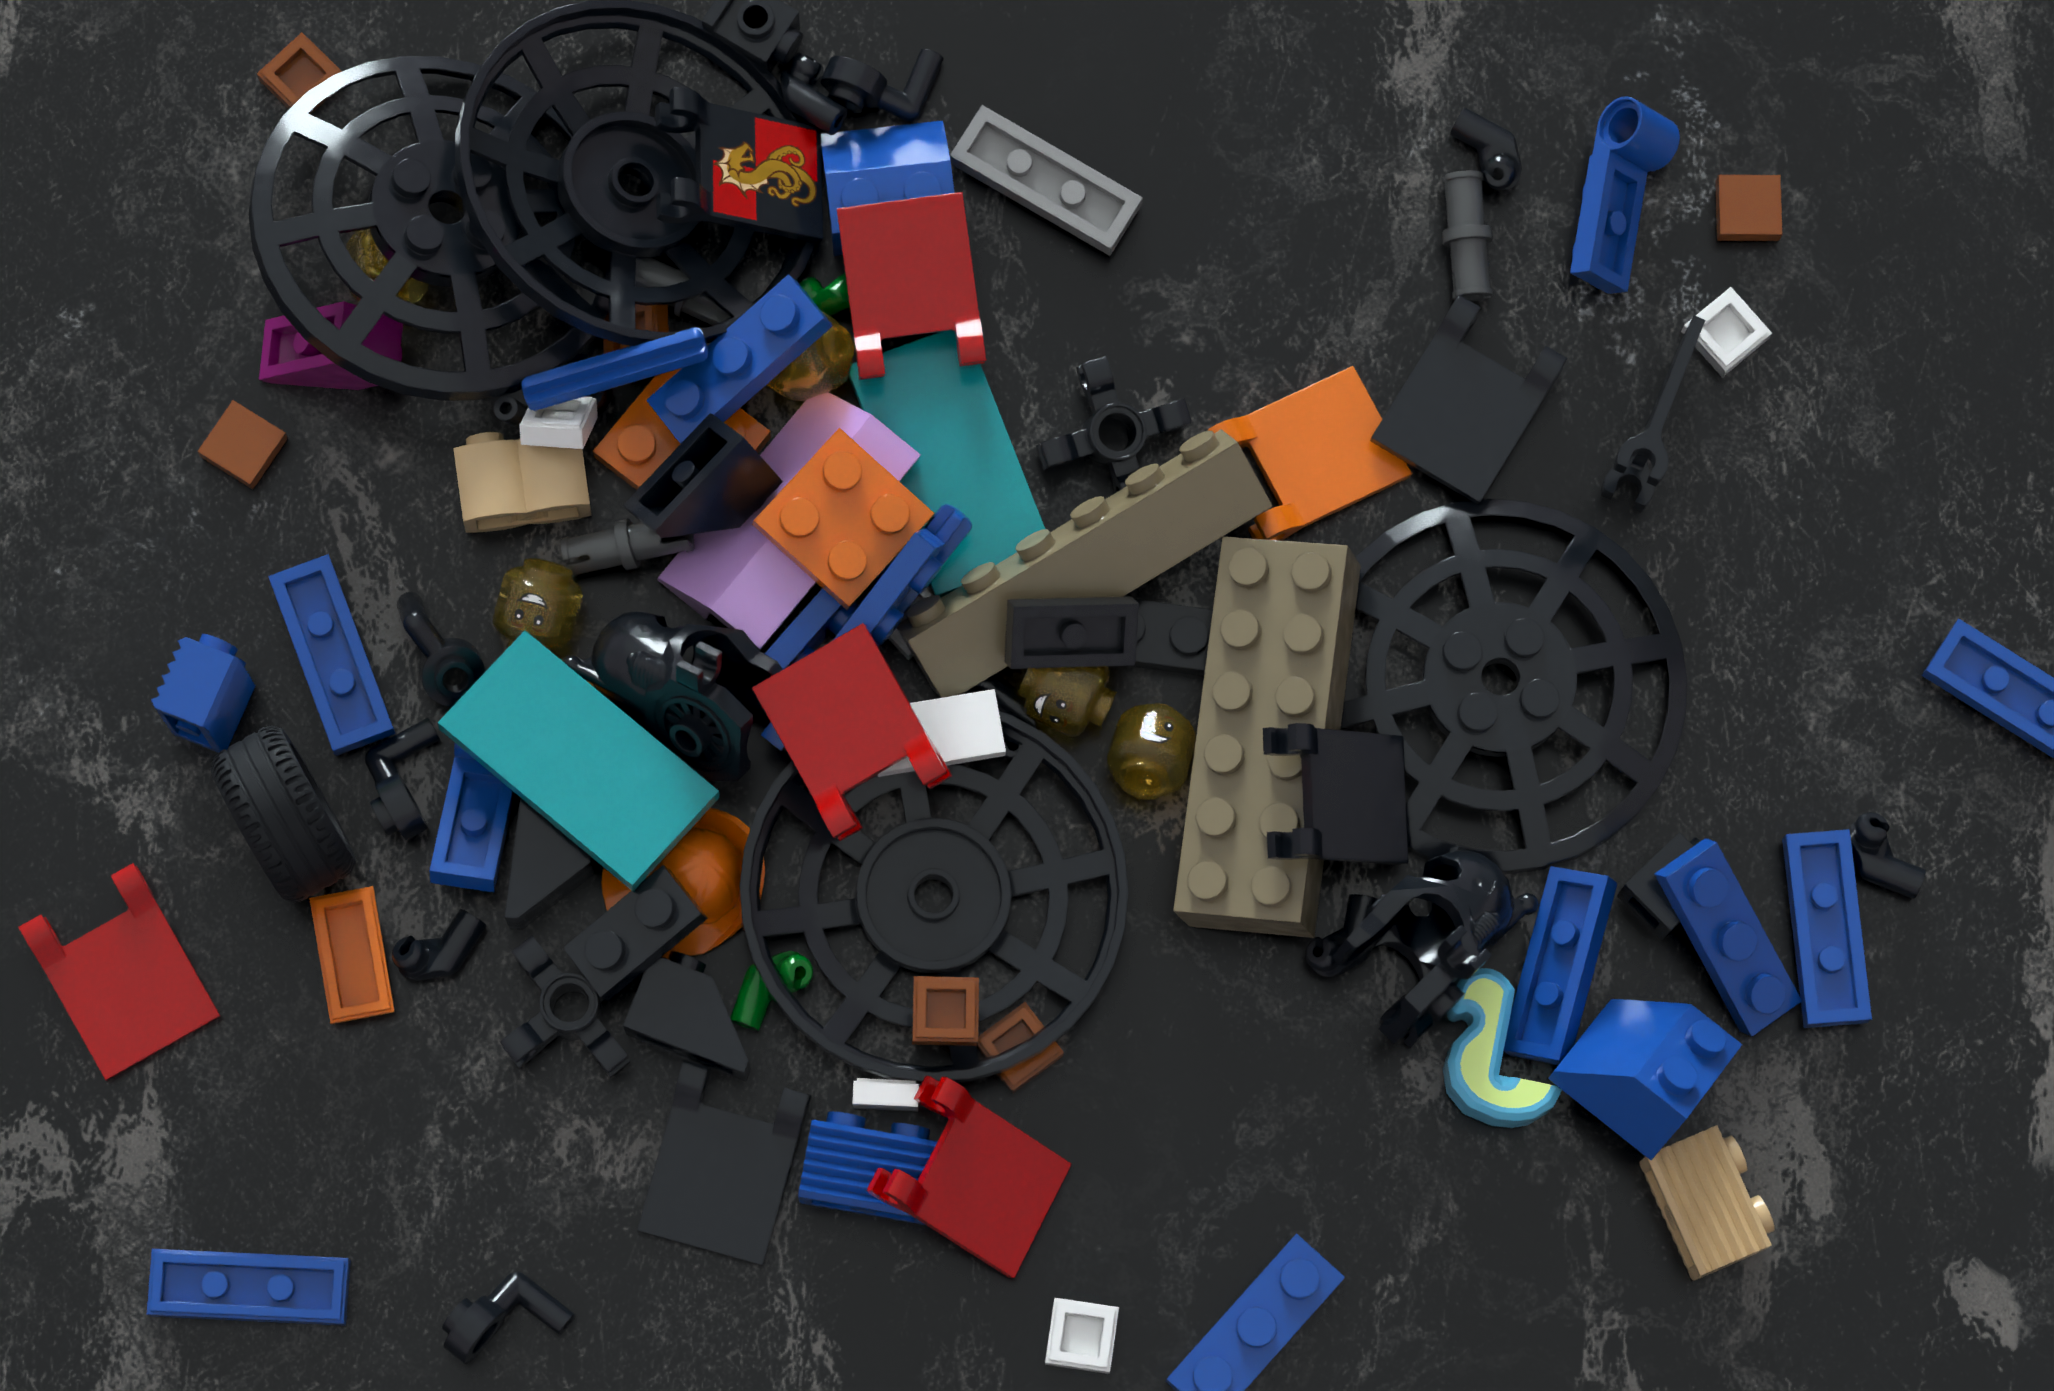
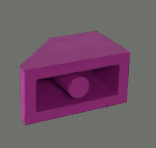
M343 301L317 307L316 309L340 330L357 305ZM382 315L362 345L380 355L401 362L403 324ZM285 316L265 320L259 373L260 381L272 384L360 390L378 386L334 364L307 342Z

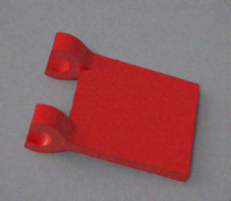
M963 192L837 208L859 380L885 376L881 346L883 339L949 330L955 332L959 367L984 364L986 354L979 317Z
M864 623L752 687L810 791L824 823L833 838H838L839 841L863 829L854 810L844 797L845 793L901 760L909 758L924 786L927 785L929 789L952 777L949 768L926 733Z
M134 863L111 875L114 884L128 906V910L69 944L61 945L48 919L43 917L42 914L18 927L106 1081L221 1017L156 902L147 882Z
M925 1076L914 1100L927 1109L948 1118V1122L918 1181L900 1169H894L891 1174L884 1168H877L866 1191L882 1202L910 1214L1006 1277L1015 1278L1072 1164L974 1100L963 1086L952 1079L941 1077L938 1082L931 1076Z

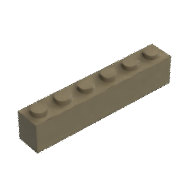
M1222 429L1216 433H1213V431L1199 433L1181 445L1179 449L1181 454L1163 465L1150 464L1132 473L1125 480L1126 487L1106 499L1102 496L1094 497L1077 506L1070 514L1072 519L1050 532L1048 529H1043L1025 537L1017 544V553L997 565L993 562H988L977 566L964 575L961 579L962 586L942 598L939 595H933L914 604L906 613L907 619L900 622L897 630L933 691L939 698L961 695L1008 666L1004 661L1007 600L1123 597L1271 508L1272 504L1239 443Z

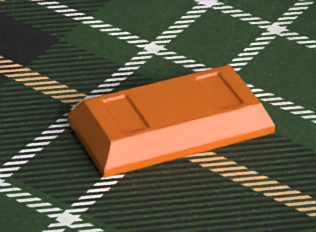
M370 886L309 898L330 1024L394 1013L395 1009L374 887Z

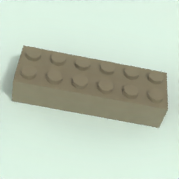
M1222 537L1173 910L1189 927L1308 938L1315 937L1324 860L1268 859L1267 832H1292V829L1304 828L1300 755H1264L1263 728H1288V724L1306 723L1313 724L1315 728L1341 729L1361 569L1360 563L1348 545Z

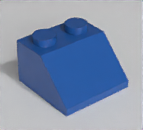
M943 121L842 131L832 136L828 133L821 134V153L834 256L843 255L837 208L955 193Z
M1610 999L1548 1079L1649 1160H1652L1688 1118L1743 1044L1692 1004Z

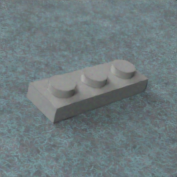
M981 105L950 154L953 166L1109 256L1142 206L1143 197L984 105Z

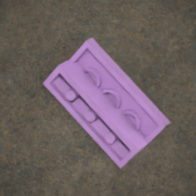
M819 387L811 393L760 455L783 481L779 487L740 528L694 534V550L679 552L657 578L660 583L704 619H707L712 614L728 628L743 630L759 651L813 588L816 582L752 525L754 519L838 428L842 429L899 482L921 456V454L873 415Z

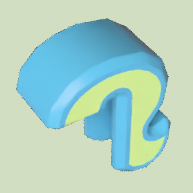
M1488 968L1478 969L1469 979H1461L1456 986L1465 994L1447 1013L1448 1020L1452 1022L1463 1020L1467 1023L1468 1028L1453 1042L1447 1052L1442 1069L1446 1093L1463 1114L1488 1125L1507 1128L1526 1126L1546 1115L1554 1107L1562 1089L1555 1085L1499 1075L1515 989L1500 972Z

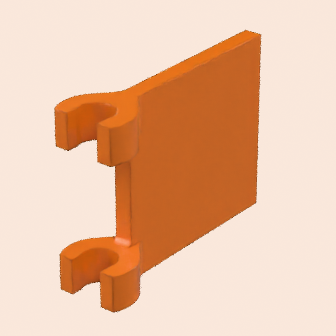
M1354 366L1248 415L1225 420L1207 430L1216 433L1222 429L1239 443L1241 449L1249 448L1280 505L1254 518L1256 524L1248 529L1253 539L1283 541L1298 530L1404 481L1412 475L1405 461L1370 441L1381 423L1382 417Z

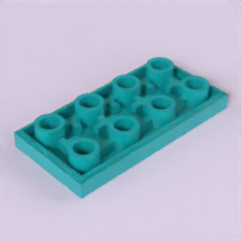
M952 330L938 332L883 352L884 377L859 380L857 362L846 366L847 374L860 408L873 415L921 454L918 461L900 483L934 513L942 505L949 504L959 509L972 522L971 531L929 584L933 595H939L940 598L962 586L961 579L972 569L988 562H993L997 565L1017 553L1016 546L1021 540L1034 532L1045 529L981 364L959 367L955 332Z
M526 630L521 633L438 722L440 731L633 892L719 799V790Z

